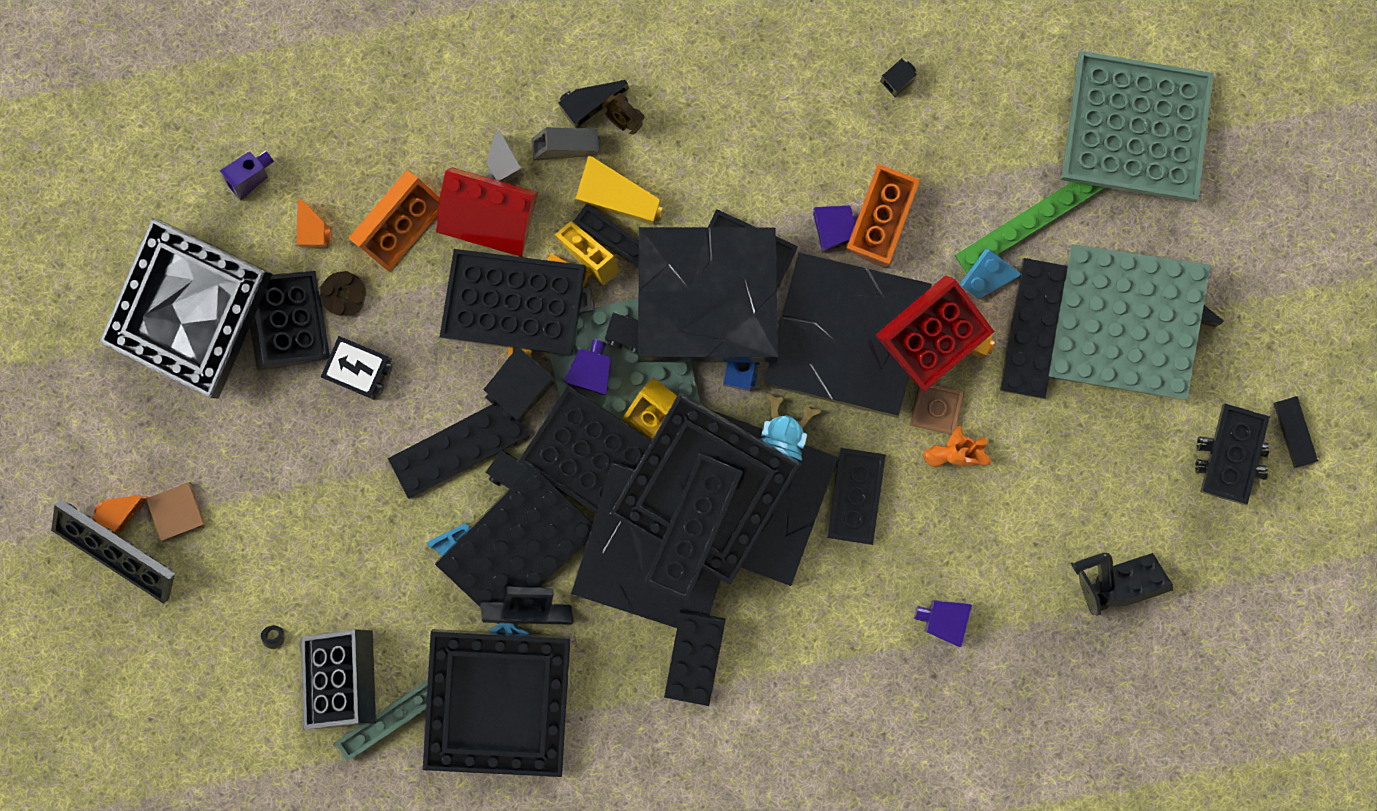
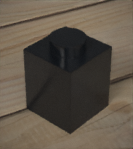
M901 58L882 75L880 82L896 97L915 80L917 76L915 73L916 69L909 61L905 62Z

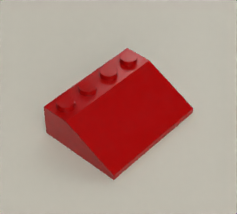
M451 167L445 170L440 192L436 232L522 257L538 192Z
M945 275L875 336L922 391L925 392L995 331L956 279Z

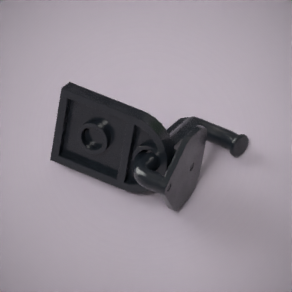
M1100 553L1071 563L1074 571L1079 575V582L1091 615H1101V611L1107 609L1110 605L1116 607L1128 606L1173 591L1172 582L1153 553L1114 566L1112 556L1109 553ZM1098 566L1099 575L1096 578L1095 584H1091L1083 570Z

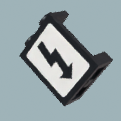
M338 336L321 374V378L375 400L376 396L379 397L383 391L384 384H382L385 375L388 376L393 368L392 358Z

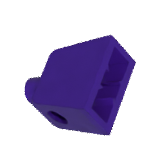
M264 151L258 157H255L251 152H247L224 167L220 172L226 185L241 201L268 178L265 168L272 164L274 160L267 151Z
M826 206L813 209L822 253L849 242L858 215L853 216L851 206Z
M593 339L590 351L579 349L564 379V383L607 396L612 359L603 355L606 342Z
M932 600L930 609L921 606L916 607L914 619L926 622L925 632L955 646L962 647L972 605Z

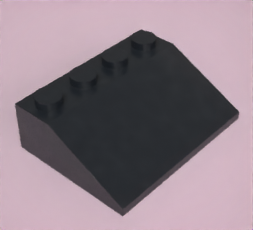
M316 271L272 275L250 325L257 371L289 367L329 358L330 352Z
M353 629L301 637L303 730L376 723L373 631Z

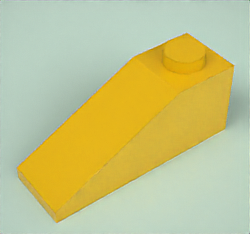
M572 221L555 234L558 241L581 265H585L586 271L603 286L620 272L615 257Z

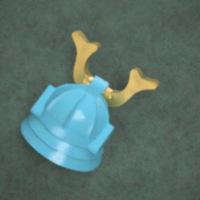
M768 393L766 396L771 402L772 420L770 422L765 421L761 433L763 437L760 439L790 457L802 461L801 449H803L807 437L802 428L812 416L820 414L821 410L810 409L808 405L804 406V417L801 421H796L794 417L788 415L780 416L778 414V406L783 401V398H775Z

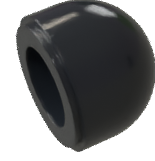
M275 625L266 627L261 632L263 645L269 649H277L282 646L285 640L283 629ZM271 630H276L279 633L275 639H267V635Z

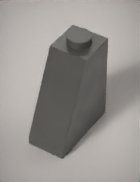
M546 127L532 138L533 160L592 156L599 151L601 146L597 129Z

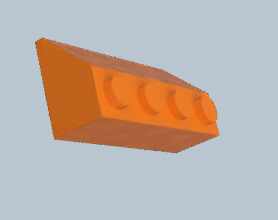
M877 164L846 249L865 261L884 268L888 266L920 179Z
M406 170L349 236V239L390 272L438 216L440 197L418 177Z

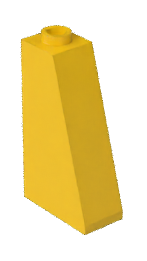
M588 156L575 198L577 203L588 204L593 208L652 225L655 224L656 219L660 220L663 207H660V199L594 157Z

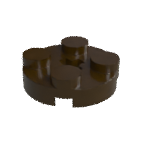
M623 94L609 95L602 103V108L606 106L607 111L605 114L607 118L620 130L624 131L627 128L631 130L629 134L634 135L643 126L644 114L640 110L634 109Z
M348 271L331 274L320 286L322 304L329 312L337 316L348 317L354 315L364 305L366 296L365 285L359 277ZM340 289L349 290V293L346 294L347 299L338 298Z

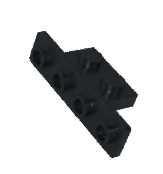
M507 587L504 603L482 602L480 605L483 623L572 625L574 619L571 605L552 604L553 588Z

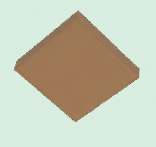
M933 384L925 392L918 387L910 426L952 435L958 424L965 391Z
M191 482L146 498L161 541L206 525Z

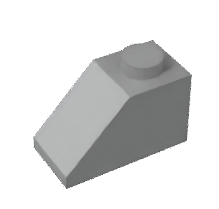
M499 130L496 131L486 162L490 169L486 170L490 178L506 183L523 174L501 132Z

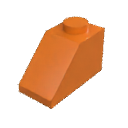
M298 200L296 245L300 248L328 249V243L332 242V230L329 229V226L303 200Z
M136 495L101 501L95 507V514L92 518L104 528L111 529L115 535H120L146 502L147 497Z

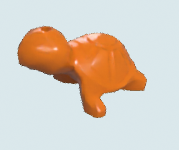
M957 426L950 436L946 447L934 445L924 451L923 458L926 463L935 468L940 467L946 461L960 467L987 466L991 462L990 457L985 454V447L988 441L985 437L974 441L964 436L961 431L962 427Z

